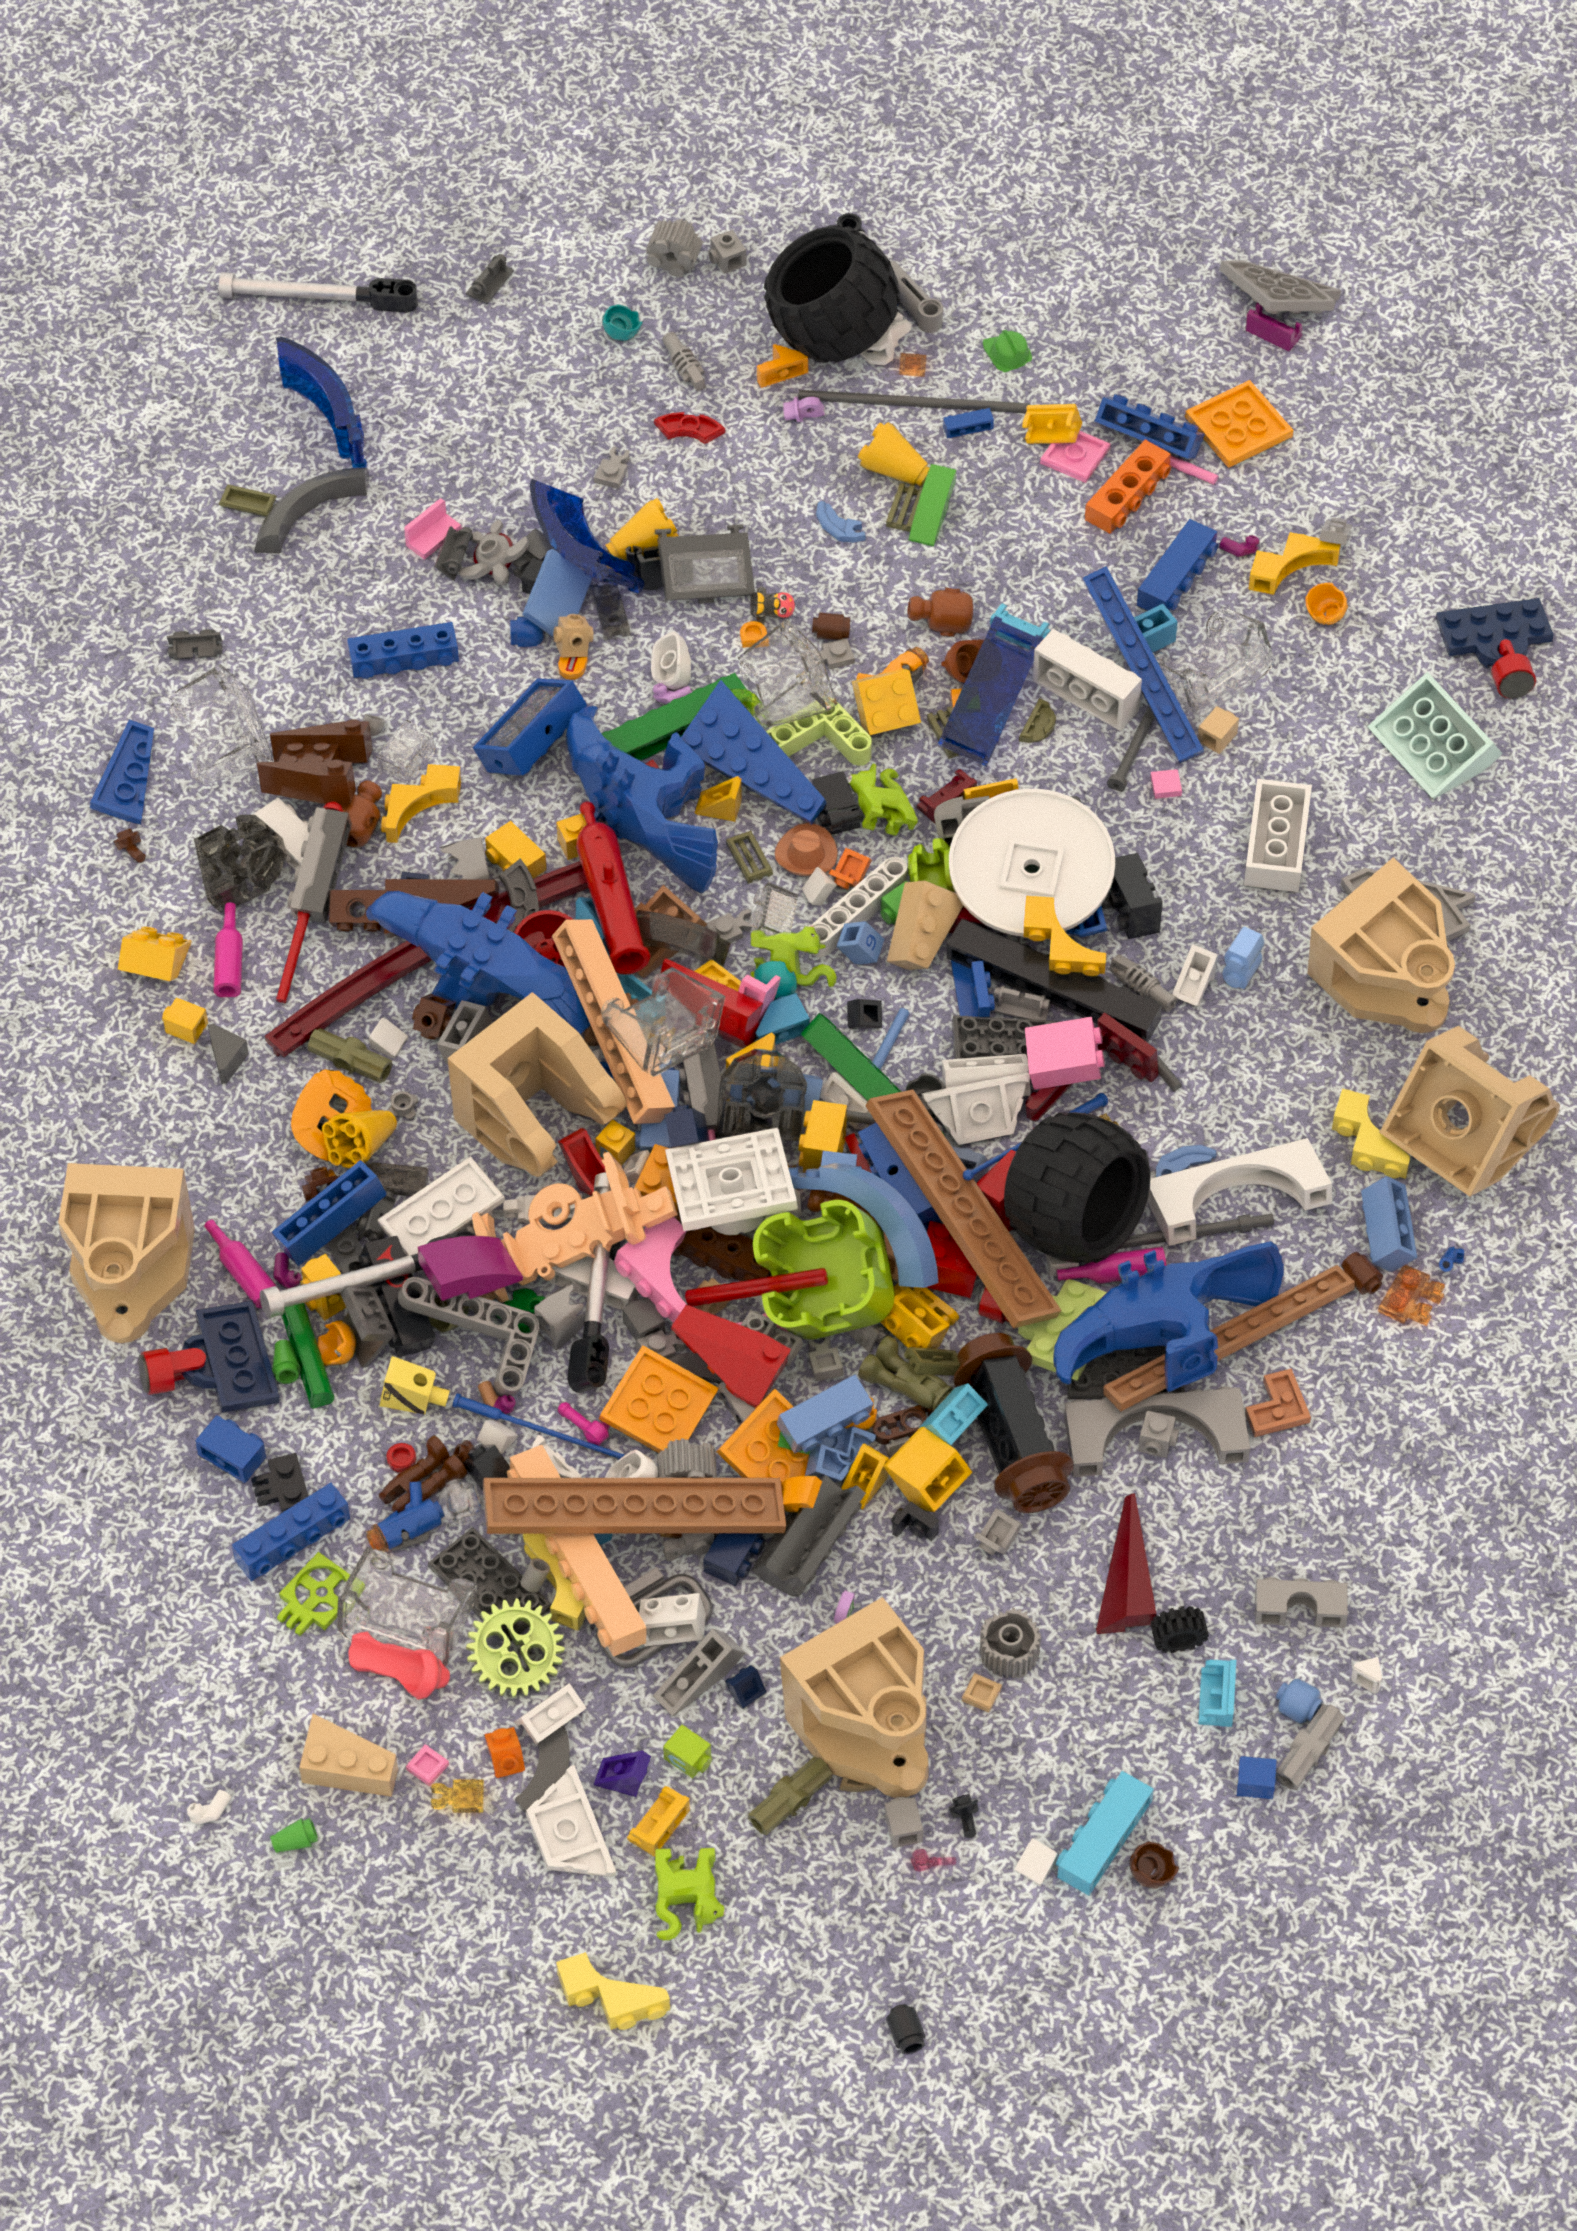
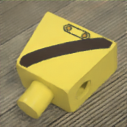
M392 1356L379 1406L425 1415L429 1403L446 1407L450 1390L433 1386L436 1376L434 1371Z

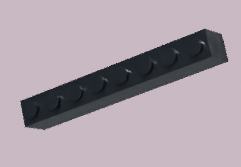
M962 919L947 942V959L970 969L972 962L983 961L984 972L989 971L990 978L1025 993L1037 996L1045 995L1046 999H1050V1004L1082 1018L1092 1017L1093 1023L1098 1024L1097 1020L1105 1012L1147 1043L1161 1021L1162 1005L1158 1004L1154 999L1144 998L1126 987H1119L1109 983L1101 976H1087L1082 972L1059 974L1049 970L1050 954H1042L1035 951L1027 944H1019L1012 941L1004 934L989 931L976 922Z

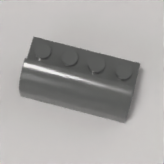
M827 1475L818 1477L822 1484L814 1507L799 1508L798 1512H789L785 1518V1533H775L751 1571L765 1583L790 1596L799 1597L805 1587L815 1578L817 1569L828 1558L832 1551L831 1548L837 1539L846 1531V1525L852 1516L860 1510L862 1506L860 1501L866 1493L859 1486L842 1490Z

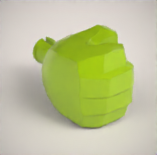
M942 838L933 839L934 853H928L922 844L914 846L912 853L908 855L907 863L910 882L927 881L955 893L949 872L950 846Z

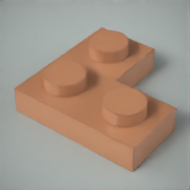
M1292 1368L1264 1375L1263 1383L1271 1401L1248 1406L1245 1409V1414L1254 1437L1308 1424L1311 1421L1310 1413Z

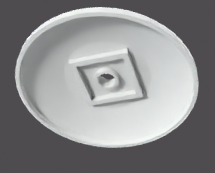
M1020 789L994 796L977 806L967 815L958 827L950 846L949 872L957 897L975 918L1003 933L1024 936L1026 896L1054 897L1055 913L1064 931L1088 919L1101 906L1109 893L1114 879L1115 853L1106 827L1087 806L1059 792L1044 789ZM1034 864L1039 867V870L1036 873H1028L1024 868L1027 865Z

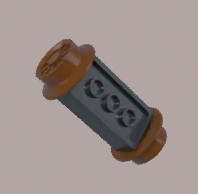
M991 1333L973 1339L964 1345L957 1355L960 1367L956 1371L953 1381L955 1387L969 1384L988 1404L977 1418L999 1473L994 1482L995 1492L1001 1498L1012 1500L1015 1510L1021 1513H1035L1049 1509L1060 1503L1069 1494L1070 1485L1067 1478L1073 1470L1074 1463L1068 1454L1054 1451V1445L1048 1439L1045 1431L1044 1419L1038 1414L1035 1406L1034 1394L1032 1391H1029L1025 1380V1373L1032 1364L1031 1353L1024 1347L1015 1346L1011 1336L1005 1333Z

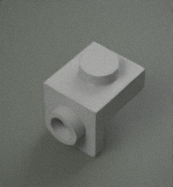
M996 1508L982 1532H976L974 1537L981 1541L978 1547L994 1556L997 1551L1004 1555L1023 1524Z

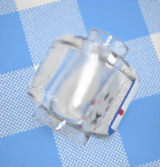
M462 1479L448 1482L445 1485L446 1488L439 1494V1501L445 1519L449 1522H454L458 1526L475 1521L477 1514L481 1511V1503L476 1487L471 1483L463 1482Z

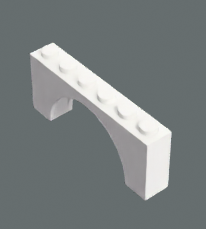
M1306 1138L1151 1178L1147 1202L1168 1245L1171 1246L1196 1239V1211L1207 1198L1223 1189L1245 1184L1273 1187L1292 1196L1306 1211L1332 1204V1183L1310 1141Z

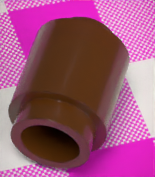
M819 612L818 617H813L812 633H817V639H849L851 617H844V614Z
M1354 1252L1342 1262L1341 1268L1355 1281V1288L1361 1294H1366L1367 1292L1373 1294L1382 1286L1383 1274L1366 1255Z

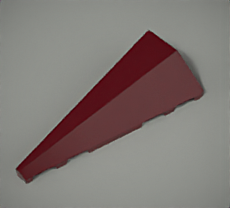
M1135 1493L1126 1496L1124 1499L1096 1634L1125 1632V1627L1151 1625V1621H1154L1153 1618L1157 1614Z

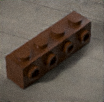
M677 1210L678 1215L674 1216V1218L681 1223L679 1210ZM712 1226L686 1231L683 1242L672 1254L690 1258L699 1267H710L726 1279H731L732 1277L739 1281L772 1276L770 1270L756 1262L752 1239L741 1234H722L714 1230Z

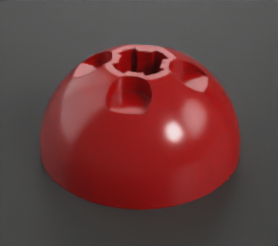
M537 911L524 918L517 925L513 933L519 935L542 956L557 965L565 967L552 935L565 920L574 919L559 911Z

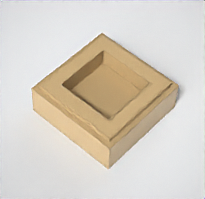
M974 1673L962 1696V1702L990 1713L1002 1689V1684Z

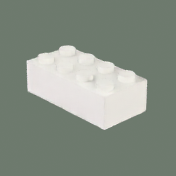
M1054 629L1035 648L1033 682L1120 731L1139 712L1142 679L1134 672L1125 670L1116 665L1114 661L1102 657L1091 648L1077 643L1068 635Z
M1257 779L1244 886L1299 892L1312 785Z

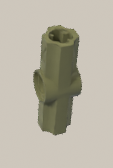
M321 1028L314 1030L307 1045L308 1051L332 1061L337 1069L343 1068L349 1071L348 1074L356 1072L379 1083L385 1082L393 1066L392 1060L368 1050L366 1045L359 1039L354 1037L343 1039Z
M814 1756L791 1777L786 1775L773 1786L770 1795L748 1814V1819L753 1827L761 1834L767 1836L789 1815L796 1816V1811L801 1806L805 1808L811 1796L832 1778V1772L821 1758Z

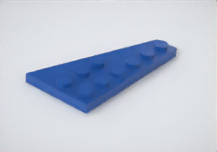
M720 680L681 738L695 751L705 765L730 779L736 776L740 777L742 786L812 825L826 805L825 798L723 681Z

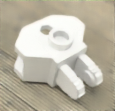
M898 312L887 332L869 349L860 353V355L869 364H888L893 360L895 347L899 345L897 340L911 330L912 324L906 319L904 320L903 315Z

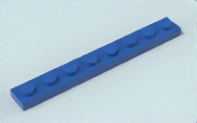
M1107 566L1083 577V582L1131 672H1134L1142 679L1141 692L1179 764L1203 753L1204 749Z

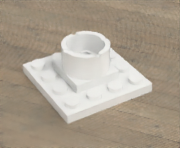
M778 1128L665 1149L683 1232L712 1226L719 1233L738 1235L740 1232L747 1233L756 1229L764 1221L766 1215L798 1209Z

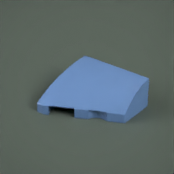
M852 1426L848 1429L844 1428L845 1430L834 1438L830 1439L827 1436L819 1440V1444L810 1450L805 1476H816L818 1478L827 1475L833 1482L842 1481L849 1472V1468L852 1466L861 1445L873 1443L876 1435Z

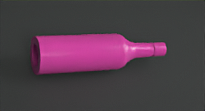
M229 902L225 904L223 928L215 937L213 991L218 997H237L241 993L243 938L236 929V905Z
M214 1220L207 1221L204 1227L219 1246V1259L250 1300H253L254 1305L257 1308H262L260 1291L274 1287L276 1284L244 1244L240 1241L229 1239Z
M1163 1247L1118 1252L1097 1263L1091 1261L1082 1266L1057 1269V1280L1087 1278L1099 1284L1119 1282L1122 1280L1118 1272V1265L1126 1261L1131 1262L1132 1272L1137 1270L1140 1277L1147 1272L1143 1256L1148 1252L1155 1250L1157 1261L1163 1260L1166 1266Z

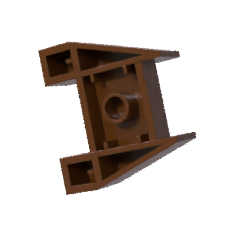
M351 719L270 733L274 762H257L261 792L321 804L328 802L351 804L356 792L352 763H368L373 751L369 721Z

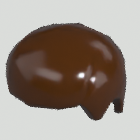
M1148 1841L1137 1846L1129 1861L1133 1878L1140 1885L1147 1888L1157 1889L1169 1884L1179 1871V1866H1176L1174 1862V1853L1164 1848L1160 1843Z

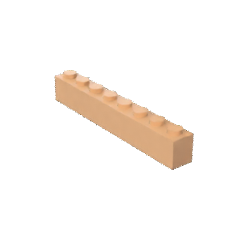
M592 919L565 920L552 937L614 1080L625 1097L626 1107L634 1124L661 1123L665 1119V1114L670 1113L675 1106Z
M543 1445L510 1457V1470L507 1471L508 1478H561ZM544 1534L548 1551L551 1555L555 1554L559 1560L558 1566L564 1578L568 1577L572 1583L571 1589L577 1601L581 1600L583 1602L588 1622L590 1624L595 1623L601 1645L604 1648L608 1647L614 1657L645 1644L646 1625L594 1534Z

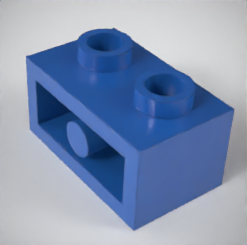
M218 1415L214 1417L195 1440L200 1457L243 1483L249 1480L266 1459L264 1442L259 1436L244 1432L234 1421L230 1419L224 1420Z

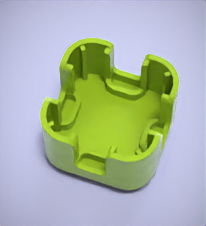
M831 1200L821 1203L822 1217L811 1220H801L790 1212L770 1216L759 1225L754 1234L753 1251L756 1262L770 1270L772 1276L825 1268L827 1271L828 1284L762 1294L764 1310L769 1319L802 1339L814 1340L875 1325L887 1317L894 1304V1287L882 1228L874 1218L844 1200Z

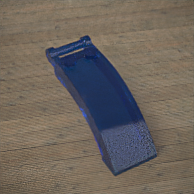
M275 337L283 388H289L300 393L323 413L335 435L341 459L350 458L352 468H367V460L364 458L363 452L365 438L360 414L355 415L351 397L341 378L326 361L310 349L288 338Z
M531 479L530 493L534 512L545 537L552 547L571 563L585 568L584 574L615 586L618 584L627 587L630 592L641 593L644 589V581L633 575L635 565L608 552L594 537L585 518L583 510L584 499Z
M994 617L937 745L987 767L1033 664L1035 648L1042 642L1043 637L1037 634L1036 636L1030 635L1002 622V618ZM996 632H1001L1031 646L1029 652L995 637Z

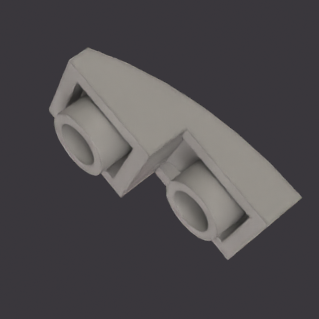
M750 1310L741 1324L744 1327L766 1334L790 1348L791 1352L786 1364L788 1367L803 1346L802 1338L777 1328V1325L768 1317Z

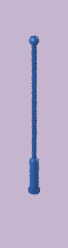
M1099 1093L1093 1099L1070 1112L1089 1114L1100 1107L1106 1106L1108 1098L1104 1093ZM1022 1142L973 1170H965L963 1172L964 1180L971 1181L975 1174L1000 1161L1011 1149L1016 1152Z
M458 1393L453 1400L452 1407L454 1408L459 1407L494 1420L503 1419L618 1459L625 1456V1454L504 1414L501 1409L463 1397Z

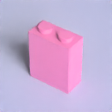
M1092 1017L1025 1028L1029 1075L1034 1090L1101 1079L1100 1067H1105L1102 1050L1098 1051V1044H1102L1100 1027L1094 1026Z

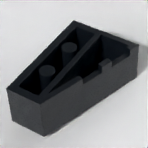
M1138 853L1115 857L1114 879L1110 888L1111 893L1109 894L1112 909H1117L1119 913L1117 915L1118 927L1120 931L1125 930L1128 939L1160 933L1163 901L1161 897H1154L1152 891H1155V886L1153 882L1148 883L1146 878L1148 872Z

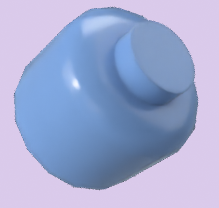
M1299 1678L1292 1680L1289 1684L1284 1682L1276 1695V1698L1280 1700L1278 1704L1279 1712L1300 1724L1308 1720L1311 1721L1323 1704V1700L1320 1699V1690Z

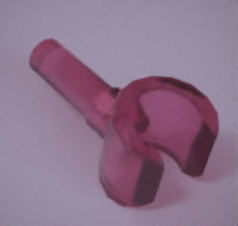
M925 1849L915 1850L912 1853L913 1857L910 1858L914 1869L918 1872L930 1869L931 1866L956 1865L955 1857L929 1858Z

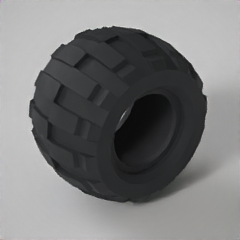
M829 225L817 228L797 238L776 258L765 278L763 288L766 290L764 298L773 326L789 346L808 356V358L821 363L844 361L869 349L887 332L898 313L897 305L901 301L899 284L891 262L875 242L849 226L841 228L840 225Z
M1059 1112L1054 1117L1048 1116L1028 1133L1010 1164L1004 1188V1208L1006 1217L1009 1218L1010 1226L1034 1249L1058 1260L1073 1263H1089L1091 1261L1097 1263L1105 1260L1128 1240L1145 1210L1151 1180L1149 1158L1146 1150L1142 1149L1140 1144L1133 1139V1136L1121 1126L1096 1115L1079 1112Z

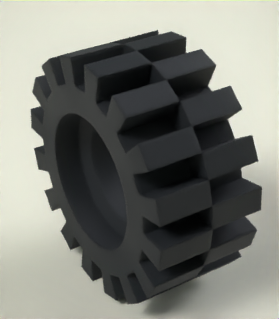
M1179 1606L1178 1610L1170 1608L1169 1612L1162 1611L1159 1613L1160 1616H1155L1153 1618L1154 1621H1151L1155 1647L1159 1651L1162 1650L1163 1653H1167L1169 1650L1171 1653L1179 1650L1182 1652L1188 1648L1194 1650L1195 1645L1200 1647L1209 1637L1203 1611L1199 1608L1194 1609L1193 1606H1188L1187 1609L1184 1606Z

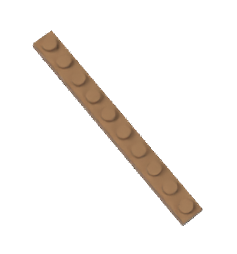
M1335 1265L1210 1330L1217 1336L1218 1349H1215L1214 1353L1218 1356V1361L1355 1289V1281L1338 1265ZM1165 1354L1104 1385L1103 1394L1120 1411H1123L1165 1389Z

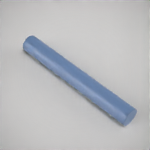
M905 1008L899 1009L872 1061L880 1070L910 1014Z

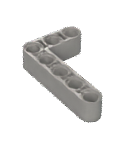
M419 1277L407 1279L398 1293V1302L403 1308L505 1340L494 1380V1390L498 1396H515L525 1382L540 1323L538 1318L530 1312L479 1296L469 1299L466 1293L445 1300L447 1307H439L434 1301V1298L439 1297L430 1281ZM406 1290H416L419 1293V1298L409 1297ZM462 1307H471L475 1312V1316L466 1315ZM490 1315L499 1316L503 1324H494L490 1319ZM518 1324H526L530 1328V1333H522L518 1328ZM510 1351H519L523 1356V1360L513 1359ZM503 1377L512 1378L515 1382V1387L506 1386L503 1382Z

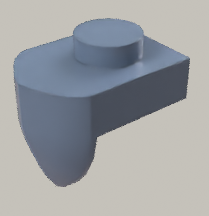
M952 1146L966 1169L973 1170L988 1161L981 1153L974 1152L968 1148ZM989 1167L974 1175L973 1179L976 1183L988 1172Z

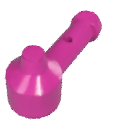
M563 1402L558 1406L559 1414L579 1427L589 1443L599 1446L609 1437L608 1429L611 1426L602 1421H593L591 1423L567 1402Z

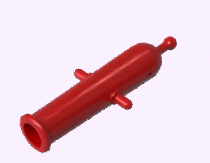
M585 801L580 805V813L584 816L586 825L578 833L576 849L614 970L620 975H631L646 967L651 955L643 944L618 838L610 826L596 822L594 804Z

